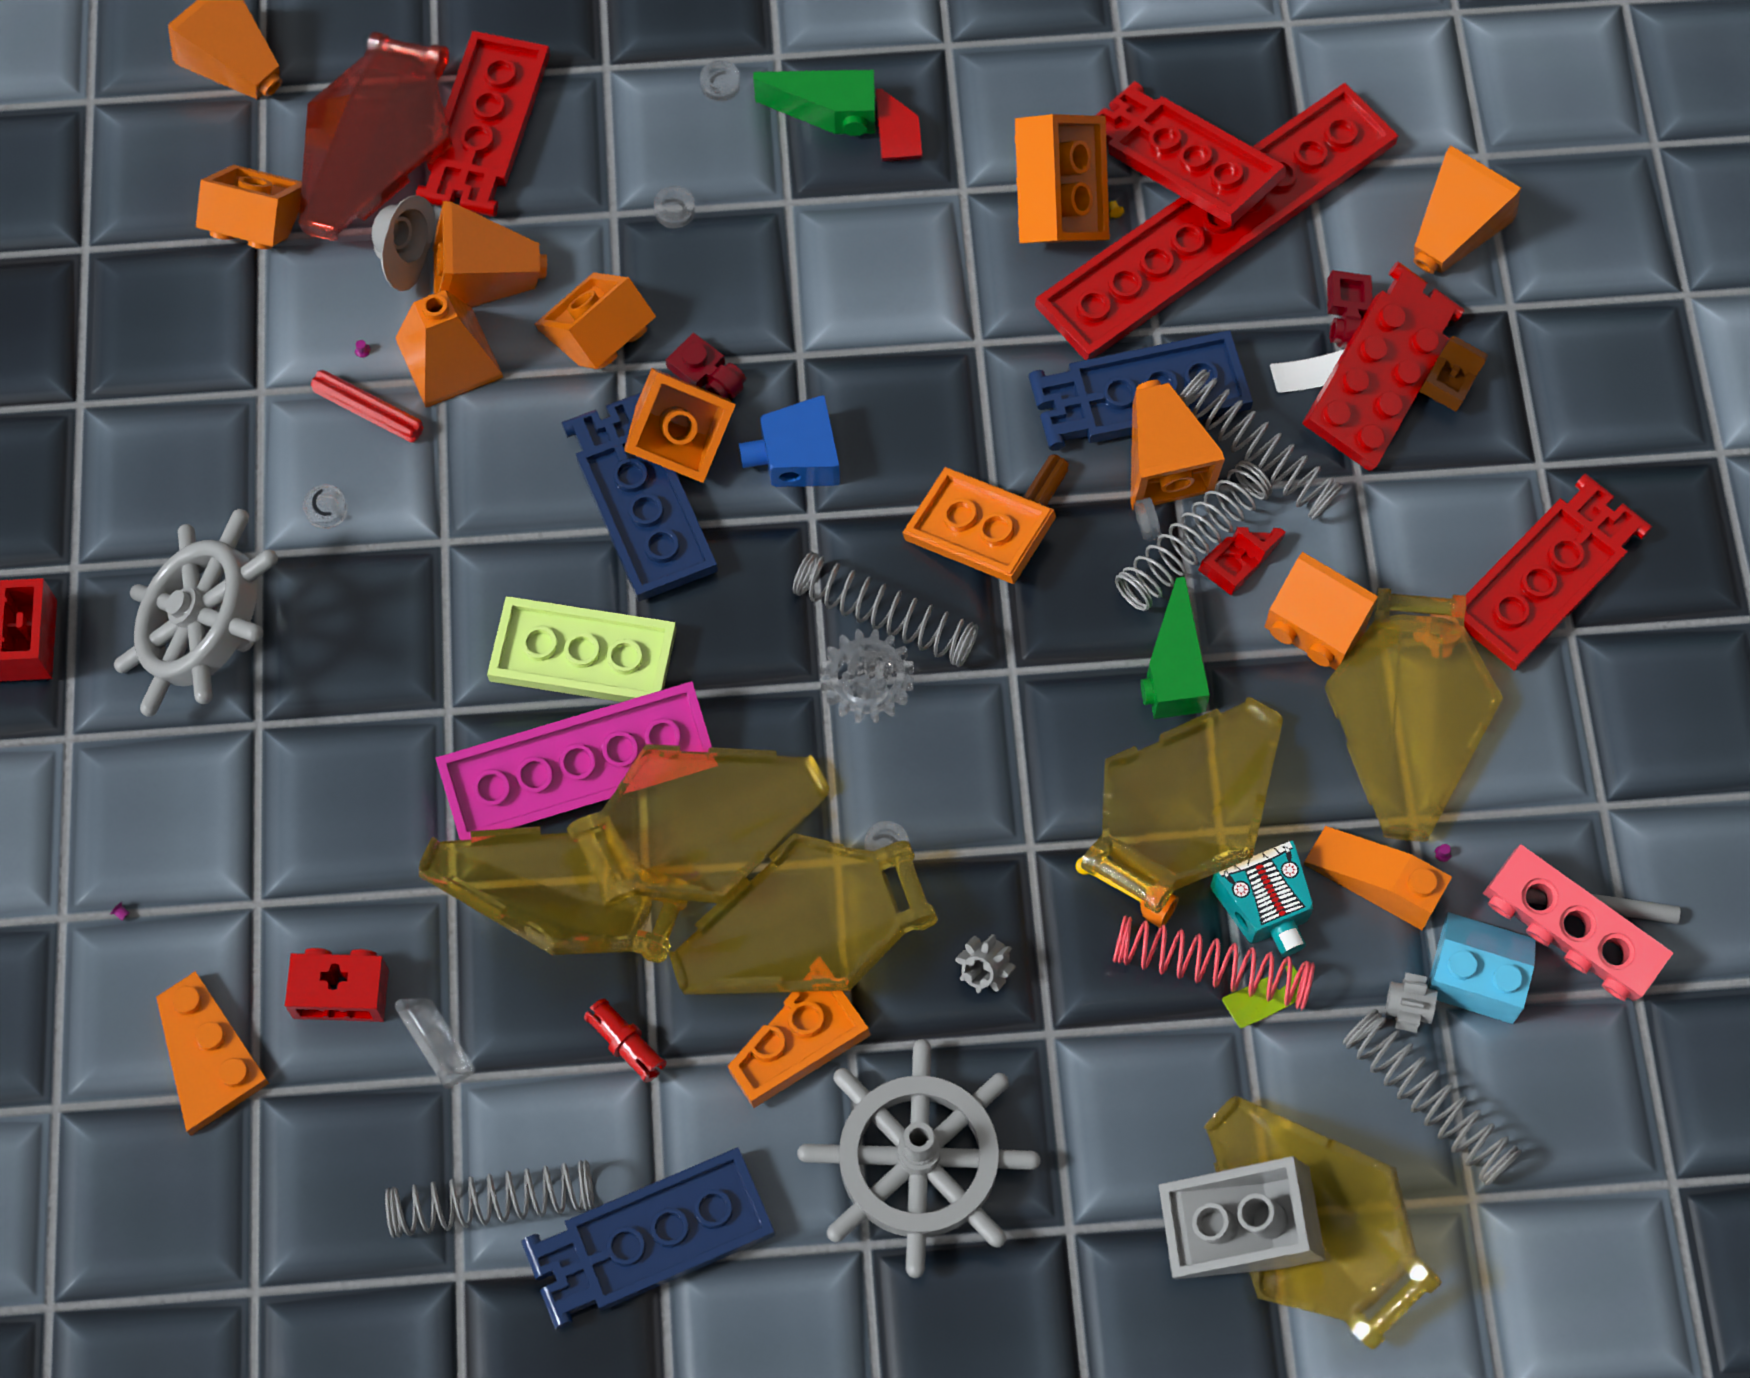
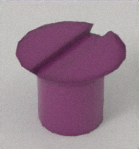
M358 340L356 342L355 354L360 358L367 357L370 354L369 351H371L370 346L364 340Z
M1447 844L1438 846L1434 851L1436 852L1435 858L1441 862H1446L1452 857L1451 848Z
M121 901L110 912V915L115 914L123 921L130 912L122 906Z

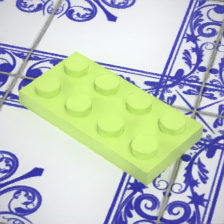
M506 596L487 676L490 682L624 702L664 690L677 630L676 622Z

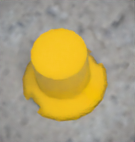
M1116 201L1109 203L1110 218L1114 217L1116 219L1121 217L1124 213V208L1120 207Z

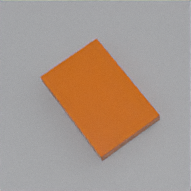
M945 467L902 533L905 541L1015 584L1056 519V515L1052 508Z

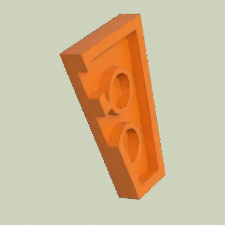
M821 960L810 971L811 976L798 991L794 990L783 1002L784 1007L768 1025H763L728 1065L730 1074L753 1108L870 1036L868 1026Z
M196 971L156 996L186 1132L192 1136L270 1083Z

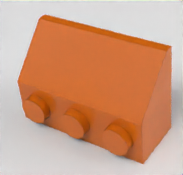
M1049 114L1015 118L1019 242L1057 243L1110 240L1105 116Z

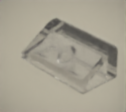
M427 998L400 999L395 1002L396 1006L394 1007L444 1088L450 1089L475 1072L474 1066L433 1001Z

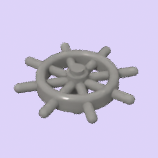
M236 509L232 513L219 541L202 540L196 542L194 527L190 524L181 525L178 529L179 551L165 562L148 587L136 584L130 589L131 598L140 602L134 626V646L115 660L114 668L119 673H127L141 663L145 670L154 675L140 705L141 713L147 717L154 716L157 713L170 684L175 686L193 685L195 700L200 704H208L213 698L211 675L228 661L236 649L245 652L263 636L261 626L251 622L257 598V578L277 563L278 556L275 551L268 549L250 561L246 555L235 549L249 521V515L244 509ZM225 572V580L219 583L223 573ZM170 642L169 647L166 651V644ZM188 646H189L190 652L185 655V653H186V651H187V649H188Z
M919 1039L913 1045L912 1076L891 1080L878 1086L871 1092L848 1069L840 1068L836 1070L833 1077L834 1082L856 1104L843 1128L840 1145L803 1144L797 1152L798 1158L802 1162L840 1164L844 1187L853 1205L828 1227V1238L833 1242L842 1241L866 1218L888 1232L907 1237L906 1271L912 1278H919L924 1274L926 1237L950 1232L967 1221L991 1246H1003L1006 1242L1005 1232L982 1209L993 1189L997 1170H1033L1041 1162L1039 1154L1035 1151L998 1150L994 1126L984 1109L1007 1089L1009 1085L1008 1077L1003 1073H996L972 1095L949 1081L931 1077V1044L925 1039ZM911 1101V1124L905 1129L887 1109L896 1104ZM930 1102L944 1105L954 1111L934 1130L929 1126ZM873 1122L895 1146L860 1145L868 1126ZM966 1125L972 1130L978 1145V1149L943 1148ZM859 1164L895 1166L869 1189L861 1174ZM942 1167L978 1168L971 1186L965 1192ZM909 1179L908 1212L900 1211L884 1203L888 1197ZM928 1180L951 1205L941 1210L927 1213Z

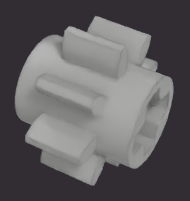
M994 934L983 942L977 936H973L965 944L966 950H963L955 960L962 965L960 980L966 981L969 985L975 987L977 993H980L983 988L989 985L997 992L1006 983L1005 978L1009 977L1016 968L1014 964L1009 963V952L1012 948L1010 946L1006 947L1003 943L996 940Z
M1405 972L1402 983L1391 981L1387 995L1385 1015L1395 1017V1029L1417 1033L1420 1022L1432 1023L1437 1001V990L1427 988V976Z

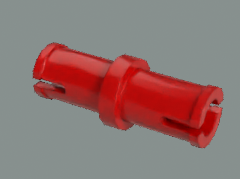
M603 998L595 1002L590 1007L595 1014L587 1011L584 1020L590 1023L609 1043V1051L615 1057L621 1056L637 1072L643 1082L648 1083L660 1074L656 1067L663 1070L666 1066V1061L641 1037L642 1031L637 1025H629L609 1004L607 999Z

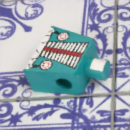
M1293 840L1214 872L1210 885L1213 893L1251 944L1272 937L1282 957L1295 954L1306 947V943L1297 926L1309 920L1313 911V903Z

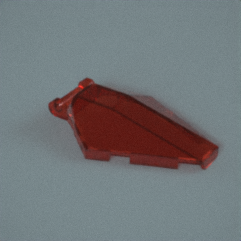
M374 31L368 39L367 51L364 56L308 103L299 225L304 233L337 241L338 234L359 217L365 221L410 182L407 175L422 162L426 161L428 164H432L453 146L438 82L449 62V49L446 46L433 44L431 47L389 39L387 34Z

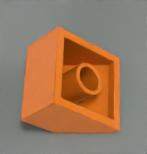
M231 165L200 180L196 228L210 231V236L217 239L231 240L235 237L247 240L248 245L253 248L271 249L289 237L308 192L309 183L238 165Z
M592 273L534 325L579 366L601 369L611 364L617 358V351L627 342H633L643 336L647 331L646 325L656 315L629 277Z
M651 368L635 407L624 451L704 483L736 404L727 398Z
M1302 552L1269 609L1264 627L1270 630L1272 636L1278 641L1288 645L1293 644L1305 651L1316 664L1323 667L1330 666L1339 672L1365 633L1378 596Z

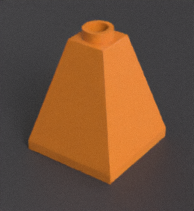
M196 0L168 24L172 58L177 65L255 99L260 98L262 95L269 97L281 86L283 80L280 78L279 64L244 0Z
M1450 146L1445 153L1415 243L1414 263L1427 273L1433 274L1437 270L1442 274L1513 222L1517 216L1521 187L1455 147Z
M443 201L433 242L434 294L447 290L470 307H475L536 288L538 279L546 278L547 255L540 254L538 242L453 202Z
M447 290L428 295L413 302L395 339L426 408L503 378V374L472 307Z
M1150 380L1138 385L1132 406L1130 498L1132 510L1214 491L1225 460L1223 451L1169 383L1161 384L1159 380Z

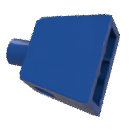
M824 395L764 414L760 417L762 439L739 443L742 467L749 468L767 464L772 486L840 485L839 461Z

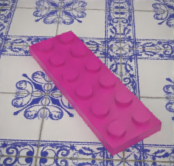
M692 681L435 758L461 843L718 766Z

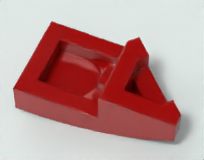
M875 89L881 160L895 161L922 158L919 116L883 89Z
M1237 527L1233 537H1226L1202 560L1198 571L1232 596L1283 540L1286 532L1282 528H1273L1271 533L1249 532L1248 527Z

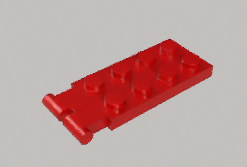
M472 31L427 159L428 170L431 171L426 186L419 185L417 187L416 195L427 199L430 204L442 206L443 201L454 203L455 198H459V206L476 214L496 217L498 201L493 199L498 185L505 187L507 185L550 58L549 46Z
M1135 81L1109 103L1111 110L1103 108L1095 115L1105 116L1106 145L1109 149V155L1231 226L1286 177L1285 165L1163 96L1154 100L1145 95L1143 87Z
M1399 261L1393 265L1388 273L1394 280L1387 293L1381 291L1374 297L1360 325L1352 335L1302 422L1304 426L1367 471L1373 470L1379 464L1449 338L1443 334L1450 320L1456 322L1464 312V308L1436 288L1428 296L1425 295L1423 291L1427 282Z
M1586 473L1575 484V487L1580 491L1568 503L1560 498L1450 610L1448 615L1513 671H1516L1624 559L1628 551L1623 547L1631 538L1636 535L1642 540L1653 527L1624 503L1615 511L1608 506L1615 496Z

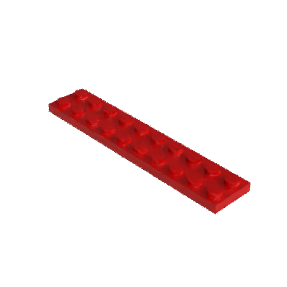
M1344 82L1253 146V148L1285 165L1286 177L1235 224L1231 226L1180 197L1036 297L1035 307L1084 360L1093 359L1395 146L1399 135Z

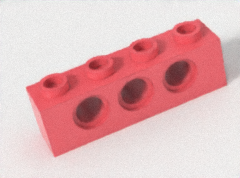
M1521 844L1512 852L1482 893L1491 899L1488 905L1495 912L1507 919L1515 916L1528 926L1526 932L1529 936L1547 947L1551 943L1566 953L1564 960L1569 965L1584 974H1587L1589 970L1604 980L1602 987L1621 1001H1625L1627 997L1632 1001L1643 997L1673 955V952ZM1528 889H1539L1545 894L1547 898L1545 910H1535L1528 905L1526 901ZM1573 915L1582 920L1585 926L1583 937L1575 938L1566 932L1564 928L1566 916ZM1611 942L1620 947L1623 954L1620 965H1612L1604 959L1602 955L1604 943Z

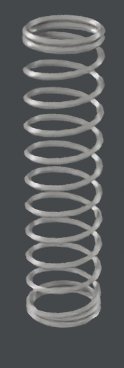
M1207 369L1201 370L1179 395L1183 402L1189 406L1202 395L1193 411L1196 418H1200L1215 406L1206 421V430L1213 429L1228 417L1219 432V441L1227 439L1243 425L1232 443L1231 452L1240 450L1257 435L1246 452L1244 461L1251 462L1270 446L1258 465L1263 472L1267 471L1283 457L1271 476V485L1280 482L1297 467L1284 487L1283 496L1290 495L1310 478L1296 501V507L1306 504L1324 488L1308 514V518L1315 520L1342 490L1343 485L1336 482L1331 487L1334 477H1330L1301 501L1318 476L1321 466L1315 467L1288 490L1306 463L1308 455L1302 456L1275 479L1295 448V444L1289 445L1268 465L1262 468L1282 437V433H1278L1254 455L1248 458L1268 428L1269 422L1263 423L1236 447L1239 439L1255 417L1256 411L1249 413L1231 431L1223 436L1231 420L1242 406L1243 400L1235 403L1224 415L1210 425L1216 412L1229 395L1230 389H1226L1209 406L1197 414L1203 401L1217 382V378H1213L1199 391L1210 376V372H1207Z
M1243 460L1236 464L1235 469L1228 471L1227 480H1220L1216 483V491L1206 492L1204 502L1198 501L1194 503L1192 513L1186 512L1182 514L1181 524L1174 523L1170 525L1169 535H1160L1157 539V545H1150L1146 548V557H1136L1134 568L1126 567L1116 575L1115 583L1119 592L1132 606L1139 610L1147 611L1153 604L1150 594L1157 598L1162 597V590L1148 574L1137 568V563L1141 559L1147 560L1154 575L1164 585L1168 587L1174 586L1171 574L1160 563L1149 558V551L1151 549H1158L1165 563L1176 574L1180 576L1186 575V569L1182 562L1169 550L1161 547L1160 542L1163 538H1170L1173 547L1186 562L1192 565L1198 564V558L1193 550L1185 542L1172 535L1173 528L1181 527L1184 535L1195 549L1203 554H1209V546L1204 538L1191 527L1184 525L1185 517L1193 516L1200 531L1210 541L1221 543V536L1218 530L1207 519L1196 514L1197 506L1205 505L1210 518L1223 531H1233L1232 523L1220 509L1207 503L1209 495L1216 494L1222 508L1234 520L1244 521L1243 511L1238 504L1227 495L1219 492L1221 484L1227 483L1234 498L1240 505L1250 511L1256 510V504L1251 495L1261 500H1267L1272 495L1271 482L1259 467ZM1241 467H1245L1255 474L1262 484L1254 476L1241 470ZM1231 474H1236L1238 481L1244 488L1230 481ZM1245 476L1253 480L1259 486L1262 492L1257 490L1253 485H1251L1250 482L1245 478ZM1232 486L1240 490L1249 499L1253 507L1245 504L1238 497ZM1221 497L1229 501L1236 508L1241 518L1235 516L1226 507ZM1210 508L1216 511L1226 521V523L1229 526V529L1224 527L1214 517ZM1198 519L1203 521L1213 530L1218 540L1214 539L1211 535H1209L1206 532V530L1202 527ZM1187 530L1202 542L1206 551L1192 540ZM1176 542L1181 544L1191 554L1194 561L1185 556ZM1164 552L1177 562L1182 572L1169 562ZM1152 563L1165 573L1171 583L1161 577ZM1127 571H1135L1137 578L1132 574L1127 573ZM1141 575L1153 584L1159 594L1155 593L1145 583ZM1127 581L1139 591L1146 604L1142 603L1135 596Z
M812 551L803 559L793 582L794 594L801 596L809 589L811 602H816L825 595L824 602L827 609L835 607L840 602L842 616H847L856 609L855 616L858 623L866 621L871 616V625L874 630L881 628L887 622L889 637L895 636L903 628L902 638L905 644L912 642L919 635L918 646L921 651L929 648L934 642V655L936 658L943 656L950 649L949 659L952 665L960 667L966 661L977 637V624L974 625L971 622L967 625L955 648L959 633L965 622L964 618L960 619L951 640L943 651L938 654L939 639L943 626L949 616L948 611L944 613L940 625L930 641L922 647L924 629L933 610L932 604L929 605L924 619L916 632L907 640L908 623L917 604V597L912 600L902 623L891 633L892 617L902 596L901 590L897 592L891 609L878 626H875L877 608L885 593L886 584H882L872 608L860 619L861 602L870 585L871 577L866 578L859 597L847 612H844L845 597L855 577V570L850 572L840 596L832 605H829L830 588L838 574L840 563L835 564L828 583L817 598H813L815 579L824 564L825 558L824 556L819 558L818 553Z
M1378 1010L1371 1011L1345 1037L1343 1045H1346V1048H1352L1367 1036L1357 1052L1358 1060L1366 1059L1381 1049L1371 1064V1073L1383 1070L1396 1060L1384 1078V1086H1391L1409 1074L1397 1093V1099H1405L1424 1086L1411 1105L1412 1113L1421 1111L1438 1099L1427 1114L1424 1126L1435 1124L1453 1111L1438 1132V1139L1443 1140L1467 1124L1452 1145V1153L1460 1152L1481 1137L1466 1158L1465 1166L1476 1164L1497 1148L1479 1174V1180L1485 1182V1185H1490L1521 1154V1149H1518V1146H1513L1486 1173L1509 1141L1508 1137H1503L1471 1161L1495 1128V1123H1490L1457 1148L1460 1141L1481 1115V1110L1474 1111L1450 1131L1443 1134L1467 1102V1096H1463L1440 1115L1429 1121L1436 1109L1453 1089V1083H1449L1429 1100L1415 1108L1422 1096L1439 1076L1440 1070H1435L1423 1081L1402 1095L1409 1082L1426 1062V1057L1420 1058L1403 1073L1388 1082L1395 1069L1413 1048V1043H1409L1384 1064L1375 1068L1382 1055L1399 1035V1030L1394 1031L1380 1044L1361 1056L1367 1044L1386 1021V1017H1382V1013H1378Z
M586 1159L578 1162L580 1182L579 1206L573 1192L567 1164L563 1162L561 1165L562 1195L560 1209L554 1194L549 1169L544 1165L542 1212L537 1203L530 1171L526 1168L524 1170L523 1215L517 1202L511 1172L507 1170L505 1173L506 1209L504 1217L498 1204L492 1175L489 1173L487 1175L486 1220H484L480 1210L473 1177L470 1176L468 1178L469 1210L467 1223L460 1209L455 1182L451 1178L449 1181L450 1218L448 1226L441 1211L436 1183L432 1181V1208L429 1229L422 1214L417 1186L415 1184L412 1186L413 1219L411 1231L408 1230L403 1216L398 1188L392 1187L391 1189L388 1187L385 1193V1204L391 1237L394 1239L396 1237L400 1238L403 1230L408 1236H412L416 1230L417 1213L425 1232L431 1233L435 1226L436 1211L442 1227L449 1231L453 1225L455 1208L461 1224L468 1228L473 1217V1202L478 1218L483 1225H487L490 1221L492 1200L498 1218L503 1223L509 1217L511 1198L518 1217L524 1220L528 1214L529 1192L536 1213L543 1217L547 1210L548 1189L556 1212L561 1215L566 1204V1183L574 1208L578 1212L583 1207L586 1211L588 1209L592 1210L594 1208V1195L589 1162Z

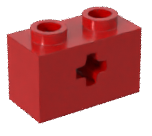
M308 948L304 954L291 953L285 998L286 1009L293 1019L384 1022L389 968L383 957L377 956L378 954L374 951L365 949L352 950L350 955H335L331 951L322 948ZM340 977H344L346 980L338 983ZM338 983L337 989L332 990L330 985Z

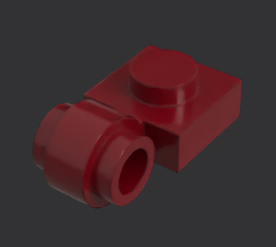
M1332 270L1327 278L1328 314L1341 316V318L1333 319L1329 333L1330 342L1336 343L1338 348H1346L1372 302V275Z
M694 332L666 359L667 369L683 381L700 388L708 382L705 386L707 391L727 398L730 401L744 389L743 383L746 381L744 373L733 363H728L724 366V355Z

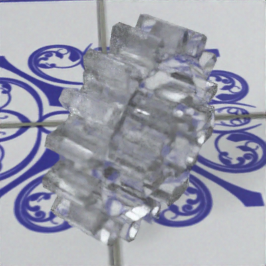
M856 629L855 640L849 641L847 637L841 635L839 637L840 649L831 646L827 648V658L829 661H821L820 672L824 676L820 678V687L823 691H829L826 694L829 706L840 703L839 715L841 717H844L849 711L855 712V721L857 723L862 721L864 714H870L873 722L877 723L879 722V712L885 711L889 716L893 717L895 715V702L901 705L907 704L908 694L905 691H911L914 688V678L910 676L914 673L913 661H905L908 650L906 646L894 649L895 636L890 635L885 641L879 640L878 629H874L870 638H864L862 631ZM845 662L848 671L844 672L842 679L838 680L839 670ZM895 671L896 680L889 690L887 680L892 678V673Z

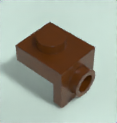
M1452 336L1437 358L1420 392L1457 412L1477 374L1485 364L1488 355L1462 339Z

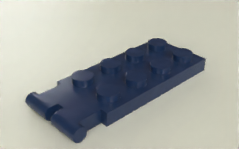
M1230 330L1069 363L1067 372L1045 376L1043 370H1036L1028 375L1037 408L1039 410L1054 409L1040 415L1048 447L1051 451L1060 450L1065 447V441L1086 436L1090 444L1132 435V406L1136 388L1141 383L1150 380H1159L1161 384L1169 383L1176 393L1180 395L1201 370L1207 369V372H1210V376L1199 391L1213 378H1217V382L1203 401L1197 414L1209 406L1226 389H1230V393L1214 417L1224 415L1239 400H1243V404L1238 412L1251 410L1253 404ZM1202 395L1187 406L1192 413ZM1215 406L1203 416L1197 418L1198 421L1208 419Z
M640 393L606 405L608 418L601 420L595 409L561 422L566 437L575 435L582 450L576 453L578 465L638 602L718 572L715 558L676 472L624 451Z
M737 1147L564 1221L567 1230L543 1241H541L539 1234H534L523 1239L521 1243L536 1280H542L555 1275L557 1281L543 1287L540 1292L555 1329H561L573 1323L570 1314L596 1303L600 1312L772 1238L775 1236V1231L740 1149Z

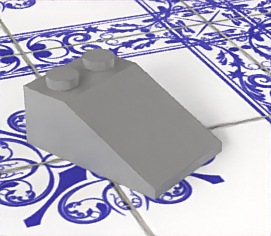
M1294 1156L1159 1184L1171 1271L1174 1279L1274 1270L1326 1260L1310 1167Z

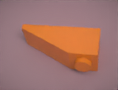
M1328 826L1324 827L1303 864L1420 930L1424 929L1452 879V876L1412 854Z

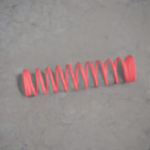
M1127 915L1123 917L1113 957L1114 963L1118 962L1120 964L1123 959L1125 966L1130 964L1144 930L1141 968L1143 970L1147 969L1162 934L1159 972L1162 975L1167 970L1180 938L1177 977L1181 979L1185 974L1198 942L1195 982L1197 984L1202 980L1216 945L1213 972V987L1216 988L1220 984L1234 949L1230 990L1233 993L1238 988L1252 953L1248 990L1249 997H1252L1256 992L1270 957L1266 1000L1268 1002L1272 1000L1281 974L1288 962L1284 1004L1285 1006L1290 1004L1301 976L1295 1007L1304 1010L1306 1007L1315 971V964L1313 962L1310 963L1306 960L1301 964L1291 986L1292 959L1287 956L1281 963L1272 985L1274 955L1270 951L1264 957L1254 981L1256 950L1254 947H1251L1244 957L1236 978L1238 945L1234 942L1229 947L1218 974L1220 941L1216 938L1211 943L1200 970L1203 940L1199 933L1195 936L1182 967L1185 934L1180 929L1173 940L1164 963L1167 928L1165 925L1159 928L1146 959L1149 936V923L1147 920L1141 924L1128 956L1132 917H1127Z

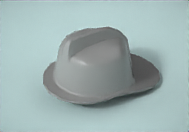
M419 195L408 196L398 205L385 207L377 214L372 225L371 237L374 251L377 257L381 259L385 279L392 288L398 291L410 290L417 283L427 251L435 234L436 218L433 207L427 199Z

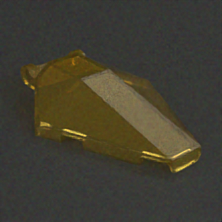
M1377 588L1376 595L1378 599L1375 604L1374 622L1328 679L1325 690L1336 718H1339L1347 738V748L1369 805H1372L1384 834L1383 837L1424 842L1428 841L1442 812L1446 808L1503 697L1464 628L1466 595L1452 594L1451 598L1395 594L1391 593V589ZM1390 611H1401L1412 613L1447 615L1449 616V620L1440 617L1417 616L1406 614L1389 616Z
M1248 697L1244 703L1222 713L1215 709L1160 734L1158 742L1139 751L1133 746L1105 759L1102 835L1086 852L1081 862V868L1092 875L1101 874L1145 901L1144 906L1158 914L1165 907L1176 889L1253 858L1283 723L1282 716L1259 701Z
M646 744L602 811L575 820L567 827V831L572 841L579 843L602 889L599 895L607 908L619 905L636 895L720 904L827 797L830 790L812 755L808 757L777 756L776 751L713 747H709L708 752L680 751V746ZM602 832L605 847L622 879L621 881L617 880L595 833Z
M605 822L570 824V833L541 835L539 826L470 831V840L439 842L437 838L432 837L419 864V877L551 955L632 951L641 953L648 961L663 962L666 960L671 947L668 940L678 914L686 908L690 898V891L684 884L656 878L637 862V857L627 849L623 841ZM653 900L661 901L663 906L653 931H644L650 917Z
M793 833L768 856L772 861L751 881L747 878L743 879L695 924L698 930L675 951L669 952L677 983L685 995L850 991L905 933L932 927L936 924L938 918L933 905L928 904L912 862L915 855L908 841H897L878 850L868 851L847 848L844 844L830 843L827 840ZM891 866L896 868L910 909L899 912L892 889L884 873V869Z
M1238 1096L1229 1099L1205 1124L1204 1129L1207 1130L1217 1160L1216 1163H1213L1216 1172L1291 1156L1296 1157L1310 1167L1326 1260L1282 1269L1249 1272L1258 1299L1344 1320L1365 1345L1375 1350L1385 1340L1384 1334L1426 1292L1432 1294L1442 1284L1436 1273L1424 1264L1416 1254L1396 1167ZM1408 1272L1412 1279L1369 1321L1362 1313L1375 1305Z

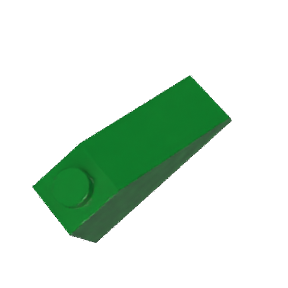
M874 70L753 72L755 102L834 134L859 136L875 133Z
M1185 577L1176 578L1149 663L1146 679H1141L1144 705L1151 704L1154 719L1206 712L1210 697Z

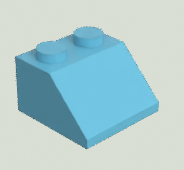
M1447 912L1427 988L1437 990V1001L1513 1024L1524 1009L1535 966L1536 940L1522 934Z

